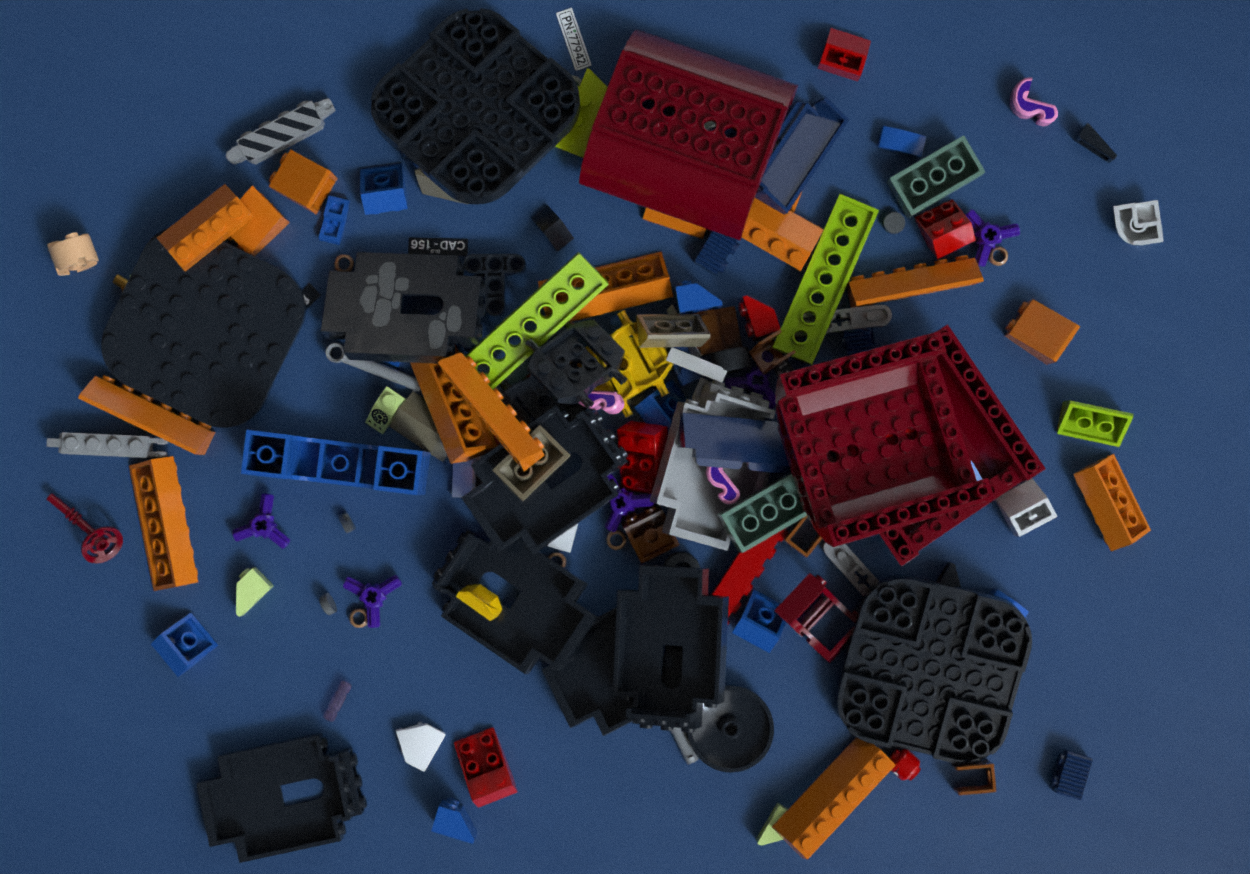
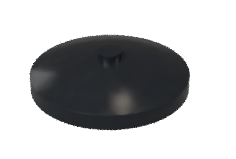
M725 685L724 702L717 705V708L704 707L703 703L702 727L695 729V732L688 733V737L695 754L707 766L721 772H741L755 766L769 751L774 737V722L768 706L760 696L741 686Z

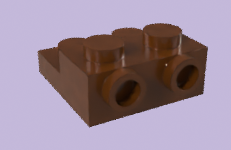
M735 306L693 313L700 315L711 334L710 338L701 347H697L701 356L710 355L713 352L724 349L743 347Z
M654 504L652 507H644V511L637 515L636 513L628 514L624 518L625 521L621 522L641 564L680 545L676 536L662 532L666 515L659 504Z

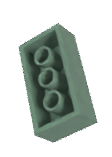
M963 135L892 176L886 183L908 219L981 177L985 170Z
M792 473L783 475L717 514L737 551L741 553L807 516L806 512L803 511Z

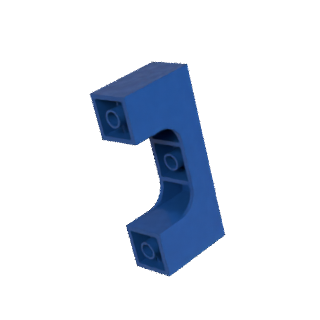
M246 430L241 474L425 495L431 452Z

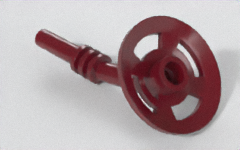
M53 493L47 497L46 500L60 510L66 519L69 518L68 521H73V525H78L87 534L81 545V553L85 560L95 564L103 563L112 559L120 551L123 537L118 529L111 526L93 529L82 518L81 514L78 515V511L74 512V508L68 507ZM106 531H111V532H113L115 535L112 536L109 532H106ZM111 542L115 543L110 551H108L107 553L104 552V550L109 547ZM90 550V552L97 554V556H92L87 551Z

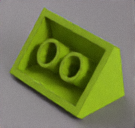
M1071 400L1064 401L1062 403L1057 434L1120 447L1133 419V414Z

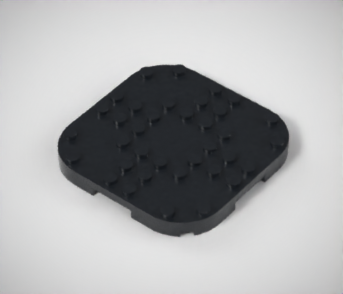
M467 8L457 11L444 19L429 33L430 39L402 65L397 63L377 83L371 97V114L380 135L447 195L462 203L479 205L493 202L509 192L573 129L580 113V97L578 86L571 74L551 57L548 59L520 35V31L504 17L484 8H480V11H468Z
M164 229L154 235L144 247L104 329L101 341L104 362L111 374L123 384L198 421L219 428L238 426L252 419L261 410L291 347L294 345L306 317V300L298 282L284 270L225 241L185 272L157 239L159 235L167 230Z
M894 575L878 581L866 592L859 606L837 689L836 699L840 718L850 733L868 743L888 748L895 746L932 755L934 759L954 764L968 765L981 762V759L990 754L993 755L999 750L1009 730L1013 716L1012 708L1022 673H1025L1032 648V634L1024 615L1013 603L1001 597L915 576Z

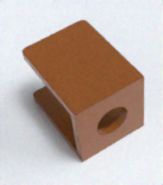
M781 329L760 341L749 351V354L763 375L785 363L796 353L793 350L783 356L781 352L772 349L775 343L773 340L782 333ZM764 351H770L773 354L772 362H765L762 359Z
M808 516L798 520L784 539L786 543L806 558L822 540L820 535L816 536L805 552L790 541V539Z
M982 760L981 762L968 765L952 763V767L955 770L986 768L988 785L954 788V792L958 795L997 792L994 764L991 761Z

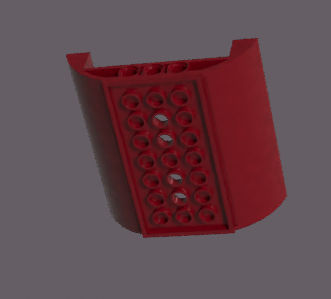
M635 30L621 52L592 126L582 162L579 184L741 241L748 222L750 209L798 85L658 36ZM645 100H652L655 105L651 109H645L642 103ZM666 107H672L675 113L672 116H665L663 110ZM712 121L716 124V128L708 131L704 128V124ZM732 128L736 130L737 135L734 138H728L724 132Z
M947 324L936 331H940L947 351L938 356L937 360L970 461L973 462L982 479L988 478L994 498L997 499L1020 482L1029 481L1046 468ZM914 433L910 435V440L914 439ZM895 438L890 439L891 443L889 445L893 446L895 444ZM851 445L847 447L848 455L851 457L856 455V449ZM832 451L827 453V458L830 462L834 463L836 461V454ZM995 499L886 531L879 535L900 566H903L918 556V551Z
M940 331L779 375L775 392L779 435L803 511L806 512L816 532L828 545L832 547L840 546L995 499L988 478L977 481L937 360L938 356L947 352ZM907 429L914 431L915 436L913 440L906 437L905 432ZM888 434L893 435L895 438L893 446L889 445L886 441ZM848 445H851L856 449V455L854 457L848 455ZM828 451L836 454V461L834 463L827 459Z

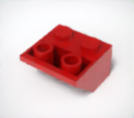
M830 28L817 69L858 82L868 56L871 40Z
M953 199L914 217L928 248L937 259L976 241L971 221Z
M747 295L741 298L738 309L741 317L745 316L746 318L745 330L748 338L752 337L753 341L780 330L773 308Z

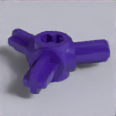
M972 209L965 214L976 231L974 235L977 237L976 244L979 246L975 259L978 266H986L991 249H995L996 244L1001 243L1002 239L1020 235V227L1016 223L999 227L998 224L991 225L989 221L985 223ZM987 231H989L988 234L992 233L993 237L990 240L984 236Z
M764 351L762 359L765 362H772L773 354L769 351ZM757 365L755 368L752 367L750 372H746L745 376L725 379L726 388L731 389L732 386L746 389L747 392L753 391L763 395L764 400L770 401V409L776 406L775 394L768 386L771 384L768 380L770 374L763 375ZM752 376H755L756 378L760 377L762 379L760 381V383H762L761 386H759L758 384H752V381L754 380L752 379Z
M611 474L607 478L609 480L613 478L620 489L617 490L619 495L611 500L610 509L612 511L605 524V528L611 532H616L623 516H627L629 511H634L638 507H652L654 503L649 502L651 494L634 495V492H627L625 488L622 489ZM621 498H624L623 501L626 503L625 506H622V502H620Z
M266 493L261 495L259 513H255V517L249 520V524L232 530V536L235 541L238 542L251 536L256 538L262 536L264 539H271L282 549L288 546L291 541L290 538L276 528L278 524L274 522V516L271 515L274 495ZM260 521L267 522V524H265L267 525L266 529L259 528V526H261L259 525Z
M393 575L381 584L376 582L373 585L370 583L365 585L351 577H347L343 588L360 596L359 600L363 602L364 608H367L368 627L378 628L380 627V607H383V601L387 599L386 595L400 587L402 582L397 575ZM370 590H372V593H377L375 597L376 602H374V599L369 600Z

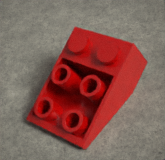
M629 421L617 429L618 447L622 446L628 454L626 458L627 464L620 468L621 488L652 494L668 438V428L662 425Z
M494 727L454 742L471 799L478 808L518 792Z

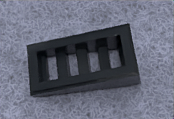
M1086 123L1074 139L1075 142L1107 163H1110L1117 157V154L1089 123Z

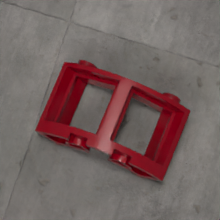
M809 573L774 611L801 637L806 635L808 637L806 641L831 664L850 643L854 627L831 651L809 632L810 629L833 605H836L853 623H855L858 613L855 610L851 613L825 587L827 582L818 574L814 577ZM821 593H823L824 595L813 605V607L799 621H797V619L802 615V613L817 599V597Z

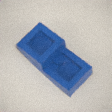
M882 126L877 147L919 158L923 154L926 136Z
M333 196L328 197L323 214L324 220L318 237L320 241L340 245L350 200Z

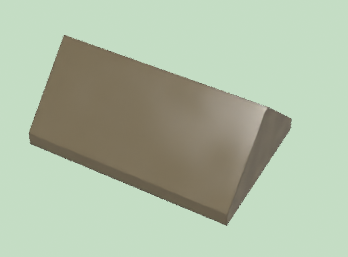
M699 314L637 315L636 317L639 348L701 347L711 335Z
M412 392L399 407L390 427L425 451L431 452V455L443 462L447 457V453L426 401L417 393Z
M541 425L530 436L533 439L537 437L544 445L542 450L545 456L526 471H523L509 454L493 469V472L506 487L522 501L570 457V454Z

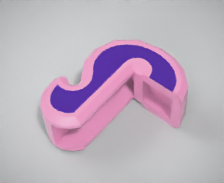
M1032 77L1024 78L1015 85L1010 95V108L1013 114L1022 119L1036 116L1038 118L1036 121L1038 126L1050 125L1058 116L1056 106L1027 98Z
M593 390L588 395L594 402V405L590 407L591 410L602 408L608 414H617L624 408V400L616 392Z
M706 467L705 474L708 482L712 486L722 489V492L717 494L719 500L725 504L736 503L739 500L740 491L723 471V468Z

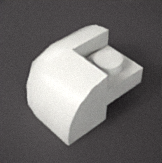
M1158 200L1113 206L1116 228L1119 236L1125 242L1131 245H1147L1164 241Z

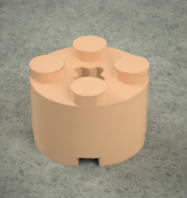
M75 232L66 235L63 241H53L47 244L57 275L60 276L70 275V271L74 270L77 273L95 266L97 261H99L89 234L78 236V233Z

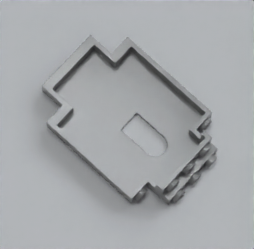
M713 380L712 383H704L699 403L686 399L685 403L677 402L649 502L669 507L662 529L663 533L728 550L731 538L717 514L733 504H725L719 500L717 494L721 493L722 489L712 486L708 482L705 474L707 466L696 464L695 458L692 457L693 449L677 448L680 413L764 421L765 418L774 419L776 411L769 409L770 401L764 400L761 394L751 392L750 395L744 394V389L732 386L731 389L724 387L725 383ZM743 462L740 469L723 468V471L740 491L738 501L766 486L770 472L749 470L747 462Z

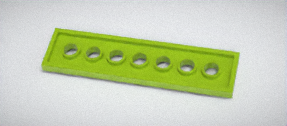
M839 194L781 327L782 333L777 336L772 349L786 355L795 350L796 353L792 356L793 358L812 366L879 212L878 209ZM847 217L855 218L857 221L856 226H847L845 219ZM839 236H845L848 239L846 246H840L837 243ZM837 255L840 258V263L838 265H831L828 257ZM828 274L831 276L832 282L825 285L820 281V276ZM819 293L823 296L824 300L822 303L816 304L812 301L811 296ZM810 312L814 314L815 321L807 323L804 321L803 315ZM797 332H804L807 340L802 343L798 342L795 339V334Z
M577 252L481 340L478 345L469 351L465 357L470 356L477 365L475 369L479 374L481 372L478 371L477 367L480 364H487L490 367V370L484 374L490 380L488 385L493 390L533 354L525 345L527 340L532 338L538 346L543 345L608 286V281L580 252ZM576 277L584 280V284L579 288L571 284L572 280ZM559 292H565L568 295V299L564 302H559L556 299V295ZM545 306L552 309L551 315H541V308ZM527 321H534L537 326L534 330L529 331L525 329L524 324ZM512 335H517L521 338V341L517 345H512L508 339ZM500 349L505 352V356L502 359H496L493 356V352Z

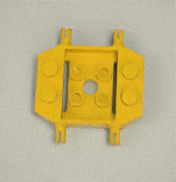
M625 310L617 314L623 325L610 334V336L625 350L624 358L628 361V367L625 370L619 369V371L627 377V381L620 385L613 377L605 384L597 386L594 390L611 391L621 395L624 400L622 412L625 418L633 414L627 404V400L652 386L657 387L661 397L670 393L664 384V379L674 363L666 361L668 352L665 347L640 348L652 370L649 373L630 338L633 335L639 346L637 322L630 321ZM586 346L585 348L603 367H606V364Z

